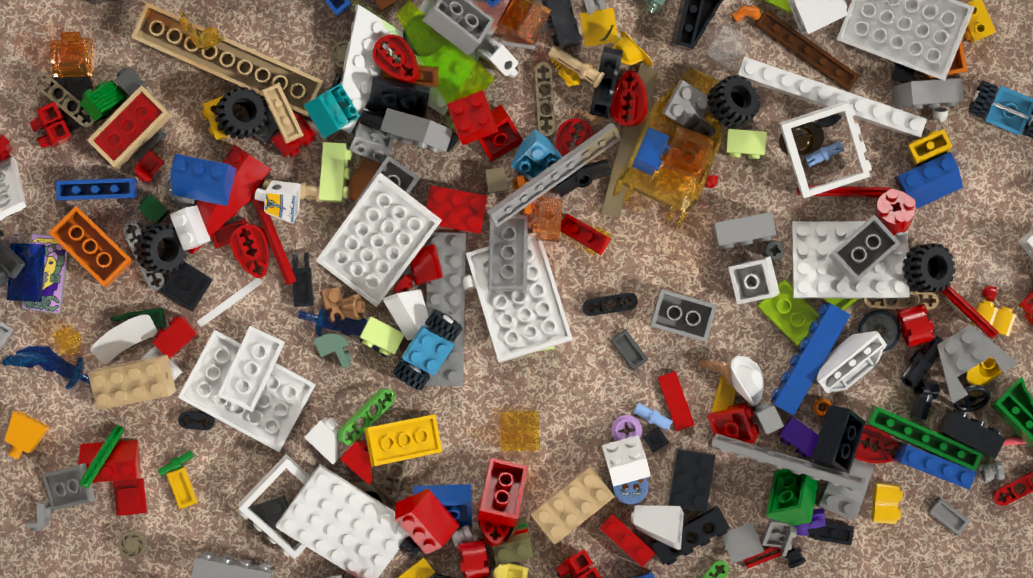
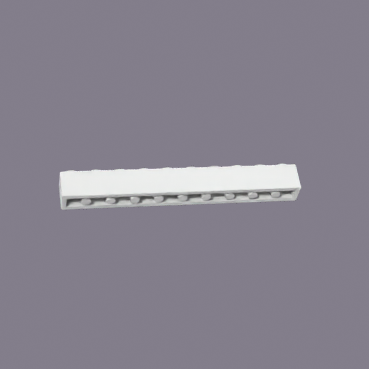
M747 57L742 58L737 75L740 78H746V81L824 108L846 101L849 105H853L855 111L854 118L915 139L921 137L927 121L923 117Z

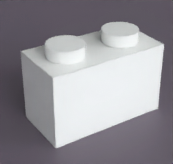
M197 205L186 207L170 214L184 251L197 248L211 241Z

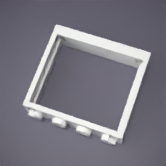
M846 101L779 123L800 194L803 198L871 177L869 173L872 170L871 164L864 156L866 147L863 141L860 142L858 136L861 134L860 127L853 119L855 111L853 105H849ZM844 111L862 172L809 189L791 128Z
M286 454L238 503L241 516L245 519L250 518L254 522L253 526L261 532L263 530L268 534L267 538L273 544L278 543L282 547L281 550L288 557L291 555L296 559L306 546L299 542L293 548L248 508L286 468L304 485L311 477Z

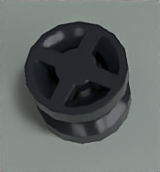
M800 546L788 550L786 557L784 556L788 560L789 569L800 566L807 561L801 554L802 549Z

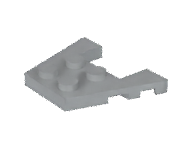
M971 324L937 344L952 404L968 395L957 377L988 358L992 357L1002 373L1018 365L1015 359Z

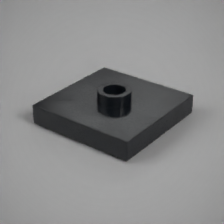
M184 261L182 266L178 265V270H173L160 292L194 312L214 279Z

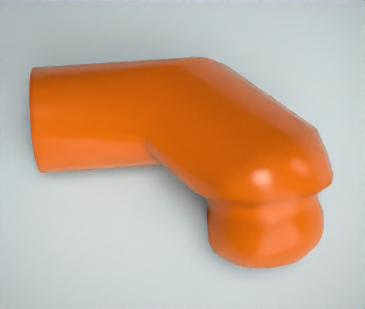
M744 5L731 16L735 22H738L745 16L758 20L761 17L760 9L756 6Z

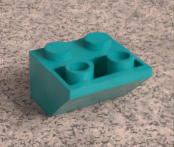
M341 83L304 104L305 109L323 139L360 117Z

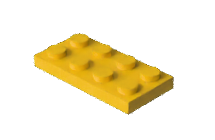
M435 414L364 428L371 467L442 452Z

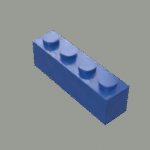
M134 178L56 181V200L138 199L137 179Z
M900 442L893 459L970 490L977 473Z

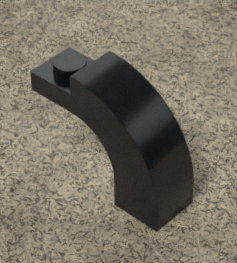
M608 47L603 49L598 72H604L605 74L599 85L594 89L589 112L591 115L605 118L609 116L623 53L622 50Z

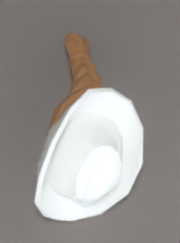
M736 356L732 359L731 363L709 361L703 358L697 361V366L721 373L726 382L749 404L753 406L759 404L764 390V374L758 364L750 358Z

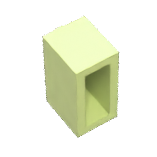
M727 129L725 153H729V157L741 158L742 154L748 155L749 159H760V156L765 155L767 132Z
M369 317L359 338L362 339V344L371 348L374 345L380 348V353L389 356L390 354L395 355L404 334L373 317Z

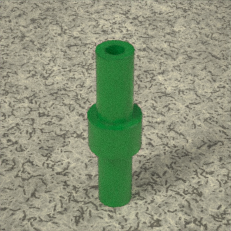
M190 450L180 457L176 456L170 460V463L158 469V473L160 476H163L173 469L177 470L182 467L183 463L195 457L193 452Z

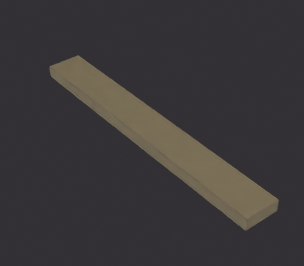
M640 65L638 74L646 88L649 108L658 70ZM628 114V116L626 117V120H627V121H628V119H631V115H629V114ZM646 116L640 124L633 127L624 126L601 214L620 218L633 169L630 164L639 146Z

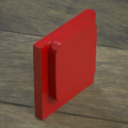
M433 244L421 248L410 263L415 286L444 278L436 245Z
M144 478L113 481L116 516L147 513Z

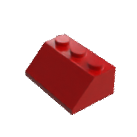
M138 439L118 441L92 483L141 478ZM104 442L80 444L78 465L86 463L88 469Z
M429 488L396 502L395 520L425 554L442 548L459 527V523Z

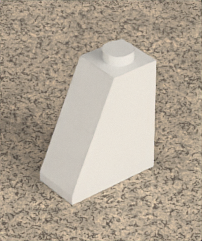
M787 0L801 35L810 34L848 15L846 11L847 5L844 0Z
M421 289L396 293L383 298L385 305L407 341L414 338L422 325L428 328L425 322L429 316Z
M635 505L634 512L631 513V523L634 524L637 531L681 550L684 512L680 506Z

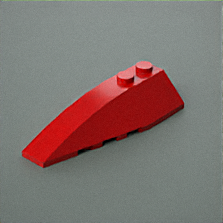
M235 144L222 162L236 168L228 206L198 201L196 204L210 238L217 230L224 226L226 221L234 217L241 207L251 201L256 190L260 188L272 170ZM203 245L197 248L189 249L187 251H189L191 254H194Z

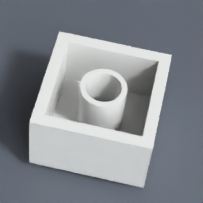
M771 256L736 263L728 267L737 305L775 297L780 293Z
M639 435L602 445L613 486L651 476Z

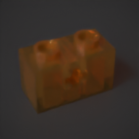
M540 197L539 204H535L534 215L538 216V222L534 221L533 233H537L536 240L559 242L563 199Z

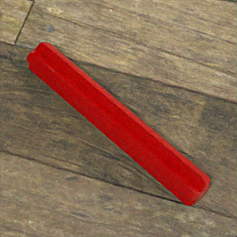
M951 286L945 287V290L940 291L990 339H994L999 334Z

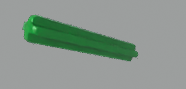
M119 425L114 426L82 476L79 483L81 487L89 488L122 436L123 427Z

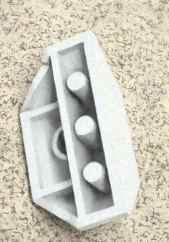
M877 331L852 334L828 354L819 370L817 381L826 393L847 390L877 365L887 344Z

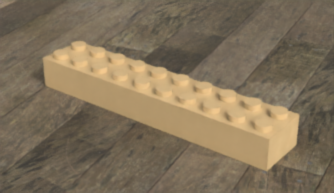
M146 3L131 36L132 39L234 85L241 88L248 87V91L253 89L255 94H260L262 97L264 96L261 90L280 83L291 109L309 118L310 115L305 109L304 104L320 96L325 85L323 80L150 3Z

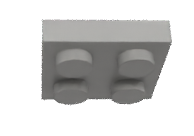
M679 80L662 114L681 126L694 113L700 119H703L709 108L707 105V101H709L708 95L687 82Z

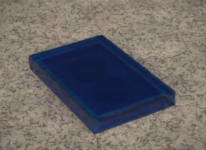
M11 243L10 248L26 264L16 278H10L8 275V301L42 302L46 245Z

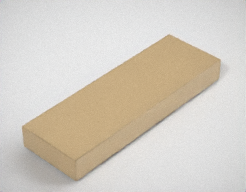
M280 83L261 90L285 143L287 144L303 137L302 130Z

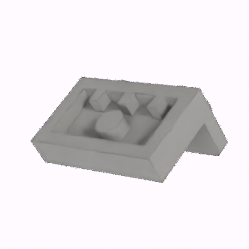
M358 123L349 150L383 163L391 152L394 139L386 137V133Z

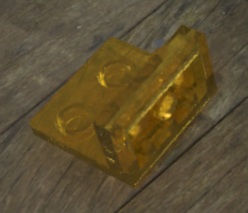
M183 11L179 12L181 16L179 19L184 29L191 32L189 37L198 48L201 47L206 51L225 39L216 27L206 28L201 32L202 35L200 36L188 15Z
M539 411L501 412V452L540 451Z

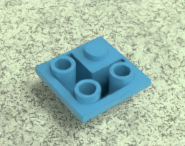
M534 129L522 141L511 163V167L531 180L561 159L562 155L548 138Z

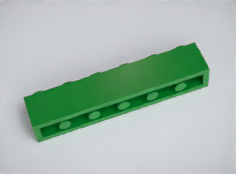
M874 405L866 420L867 424L973 471H976L983 455L979 451Z

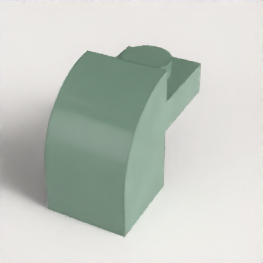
M329 333L313 340L321 357L336 352L342 368L351 365L352 356L349 350L345 351L344 347L350 345V342L343 335Z

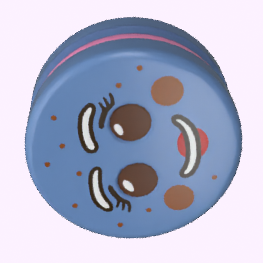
M642 478L617 486H613L612 483L613 492L619 501L630 505L637 504L648 493V481L646 478Z

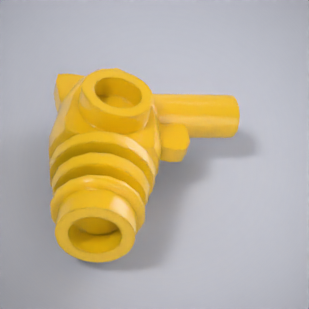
M550 57L551 63H555V70H559V76L568 87L580 84L581 80L577 73Z

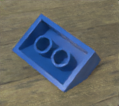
M951 152L895 177L900 190L914 198L916 209L963 188L960 171Z
M175 154L170 172L173 195L228 206L236 168L225 163Z
M471 484L413 486V495L429 488L459 523V527L465 525L472 527Z

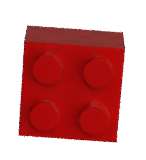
M483 90L447 103L462 145L499 132Z

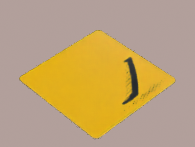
M613 8L597 10L590 15H587L586 12L580 13L585 47L619 41Z

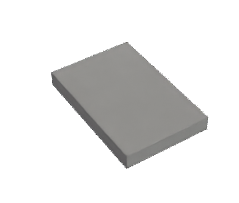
M86 463L42 474L52 511L96 501L92 485L87 489L79 485L82 476L87 470Z

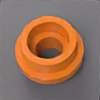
M818 398L813 403V411L817 416L824 417L829 405L832 404L826 398ZM825 404V410L820 411L819 405Z

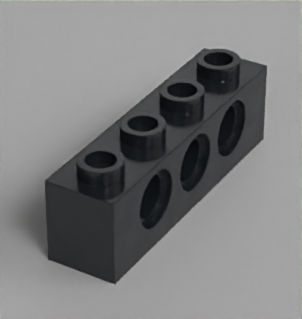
M716 506L683 524L681 550L671 551L669 545L658 540L652 541L651 545L662 565H670L677 561L678 556L682 554L687 556L694 551L693 548L700 545L702 547L707 545L714 536L721 537L725 535L730 527L721 510ZM705 523H711L713 525V528L710 532L703 531V525ZM689 532L696 534V538L692 542L686 540V535Z

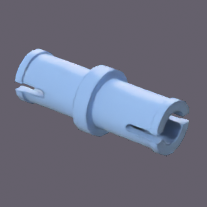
M840 140L825 148L823 146L820 147V150L804 156V158L807 160L810 168L821 161H828L830 157L845 150Z
M640 402L634 411V414L648 420L649 424L653 423L665 431H668L673 422L660 415L657 410L653 411Z

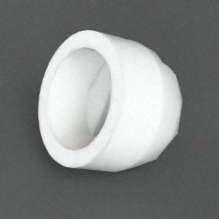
M945 107L933 108V119L936 122L939 119L940 122L945 121L948 116V109Z
M472 275L464 277V290L476 288Z

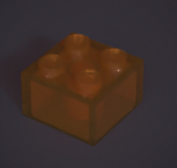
M510 0L496 26L515 37L534 44L551 10L535 0Z
M677 125L664 157L663 167L699 180L713 147V138Z

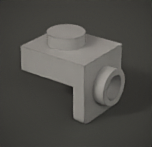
M48 502L37 504V522L26 523V528H31L32 531H41L43 527L49 525L52 509L49 507Z

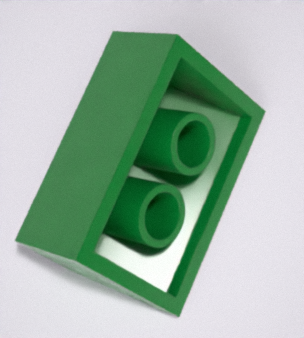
M790 469L774 471L766 512L767 517L793 526L810 523L812 521L818 480L811 479L809 475L803 473L800 475L794 474Z

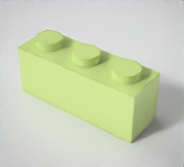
M323 142L319 200L322 202L345 203V198H348L349 188L346 187V182L350 178L348 160H351L352 151L349 150V145L346 143Z

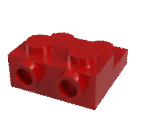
M746 402L728 406L725 410L708 413L707 418L714 436L717 433L750 444L756 442L757 435H759V427L757 424H753V410L747 406Z

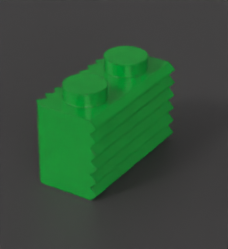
M113 80L107 83L102 81L95 87V90H87L82 95L83 99L79 104L96 121L119 107L126 99V95L124 92H121V89L116 86Z

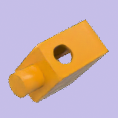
M19 410L14 411L5 437V442L12 445L8 455L19 459L22 451L27 453L33 452L50 429V426Z

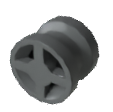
M778 241L770 242L764 248L765 256H771L772 261L781 259L785 253L784 246Z

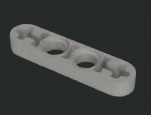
M130 221L123 226V233L134 254V251H136L134 243H137L138 240L131 241V239H134V235L128 233L129 226L137 227L135 230L136 236L141 235L140 231L142 228L137 222ZM138 263L148 286L152 290H161L166 283L164 274L154 273L157 279L161 278L159 287L153 285V276L150 275L148 277L147 273L152 272L140 266L141 263Z

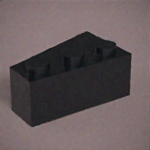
M541 0L543 9H547L549 17H546L548 26L554 30L555 35L552 36L554 45L563 50L582 44L583 39L581 34H579L577 20L574 17L570 0Z
M681 0L670 46L687 51L694 49L724 0Z

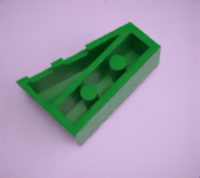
M1020 377L990 406L1030 447H1033V397L1027 390L1023 377Z

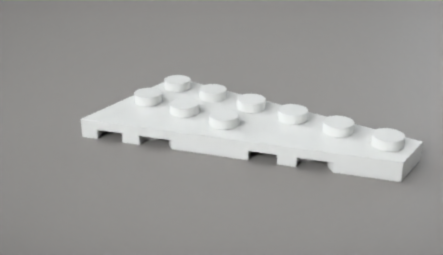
M356 4L354 22H352L351 38L348 41L343 66V78L340 83L356 107L359 115H361L370 98L373 77H382V69L373 59L375 43L381 37L389 34L402 37L403 32ZM383 44L382 46L390 54L389 56L393 57L394 51L388 45ZM359 118L344 126L341 130L351 134Z

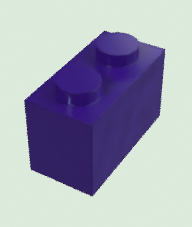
M790 416L784 427L777 434L781 437L779 441L788 447L791 444L797 448L795 452L805 458L806 455L809 457L813 456V449L816 447L819 438L818 434L794 417Z

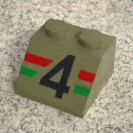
M525 517L518 518L515 527H510L506 537L499 546H492L496 566L502 563L506 564L534 557ZM494 528V531H493L492 536H490V537H493V540H494V541H496L497 538H498V537L496 536V529H495V528Z

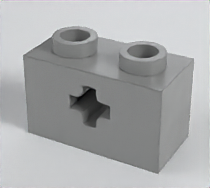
M763 402L755 406L756 410L753 411V414L764 434L767 435L784 427L774 405Z

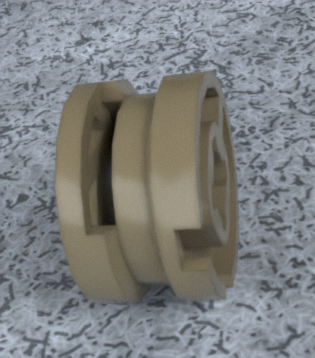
M348 41L336 43L331 50L333 62L342 69Z
M137 530L125 533L118 542L120 553L127 558L139 557L146 551V536Z

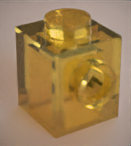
M68 325L51 333L60 354L67 353L70 356L78 352L77 348L82 346L81 334L79 331H75L73 325Z

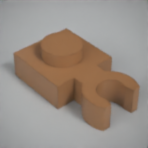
M340 287L321 290L320 295L324 311L330 310L329 321L331 323L335 321L334 314H337L340 321H342L345 316L343 311L340 310L343 303Z

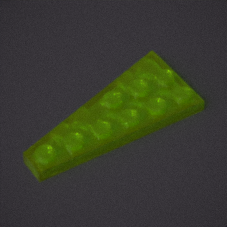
M410 0L396 14L424 65L439 67V86L437 88L446 104L481 90L485 91L495 80L473 57L465 54L423 21L426 15Z

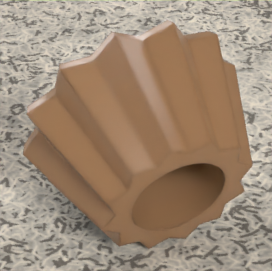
M358 293L343 300L342 309L344 316L358 321L363 318L365 303Z

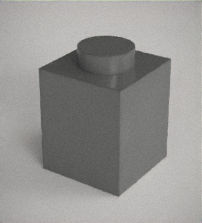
M129 67L127 69L123 68L116 75L115 81L129 96L141 85L145 88L148 86Z

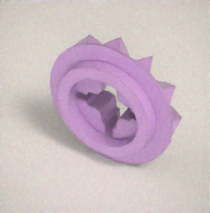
M631 415L620 416L612 424L611 433L615 441L627 439L624 432H618V430L624 428L625 422H627L629 428L635 429L629 432L628 438L638 435L641 437L642 426L638 419Z

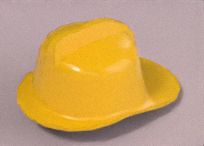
M621 31L620 40L612 47L613 49L623 51L621 63L633 65L641 61L646 66H653L651 58L626 32Z
M990 357L967 371L966 378L971 385L983 386L1001 375L1002 372L994 359Z

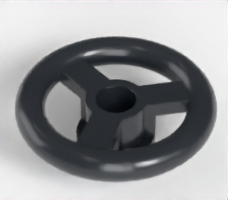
M964 385L963 387L968 393L964 397L965 405L962 406L957 401L953 406L962 412L979 410L989 402L990 391L982 385ZM984 398L980 403L972 406L978 399Z

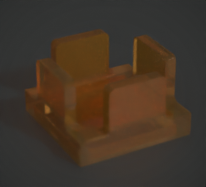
M79 31L61 32V40L50 42L49 59L53 66V77L92 76L94 46L92 38H82Z

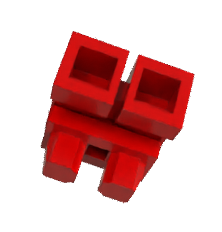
M55 102L37 109L38 117L29 123L33 132L43 128L46 132V135L37 138L41 149L50 146L54 148L71 140V134Z
M585 549L577 550L570 554L555 569L560 578L568 573L572 578H602L596 567L591 566L593 562Z

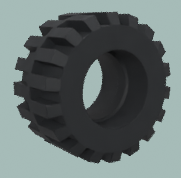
M730 75L710 89V93L707 96L709 99L707 105L710 106L709 111L714 115L713 118L717 119L720 125L724 124L725 127H731L732 129L740 127L759 112V94L756 93V88L752 87V83L746 81V78H740L739 75Z
M237 87L227 92L217 103V109L214 113L217 115L215 121L220 123L218 128L220 130L223 128L225 135L231 134L230 138H249L261 129L267 120L265 114L268 110L264 108V105H266L265 100L261 101L260 98L262 96L254 94L255 90L251 89L248 91V87H243L242 89ZM234 104L242 105L248 110L249 122H241L235 118L232 111Z
M162 224L148 225L146 229L140 231L141 235H137L136 239L138 241L134 243V247H136L134 255L138 256L136 260L138 263H141L140 266L150 272L172 273L173 270L179 269L178 265H183V258L186 259L187 254H185L175 227ZM163 240L165 250L161 258H159L157 246Z
M937 243L917 245L912 247L910 252L906 253L907 258L903 260L905 265L902 267V270L905 271L903 276L904 279L908 280V286H912L911 289L917 290L920 293L939 292L951 285L950 281H953V274L956 271L954 269L955 261L952 260L953 255L949 254V249L944 248V245ZM928 262L931 268L930 275L927 269Z

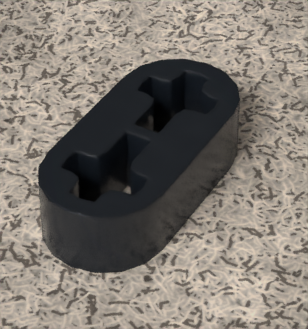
M185 411L178 418L179 425L185 429L206 431L212 429L216 423L215 417L204 412ZM189 415V418L195 419V422H190L186 425V422L182 419ZM207 416L211 424L205 427L204 423H198L199 419L203 420Z

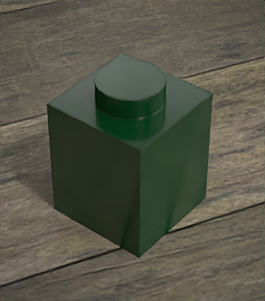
M152 194L150 196L146 195L139 202L141 205L138 209L153 224H159L171 212Z

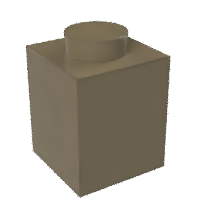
M496 164L490 165L489 169H485L488 193L507 191L505 167Z

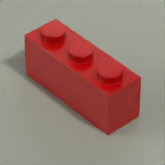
M612 512L599 525V529L641 567H644L655 554V551Z

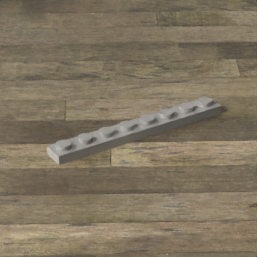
M611 122L489 209L487 213L496 227L500 226L621 140L616 126Z
M717 433L711 445L722 452H734V455L738 457L747 456L753 458L758 463L767 462L775 468L790 469L794 474L800 475L803 473L809 475L814 480L823 479L831 485L846 486L848 490L858 492V490L863 491L866 480L856 475Z

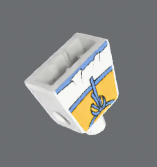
M487 35L475 51L497 72L505 77L514 78L518 74V69L516 68L518 61L501 43Z
M271 181L267 190L259 188L256 190L255 199L265 202V213L294 223L299 213L301 184Z

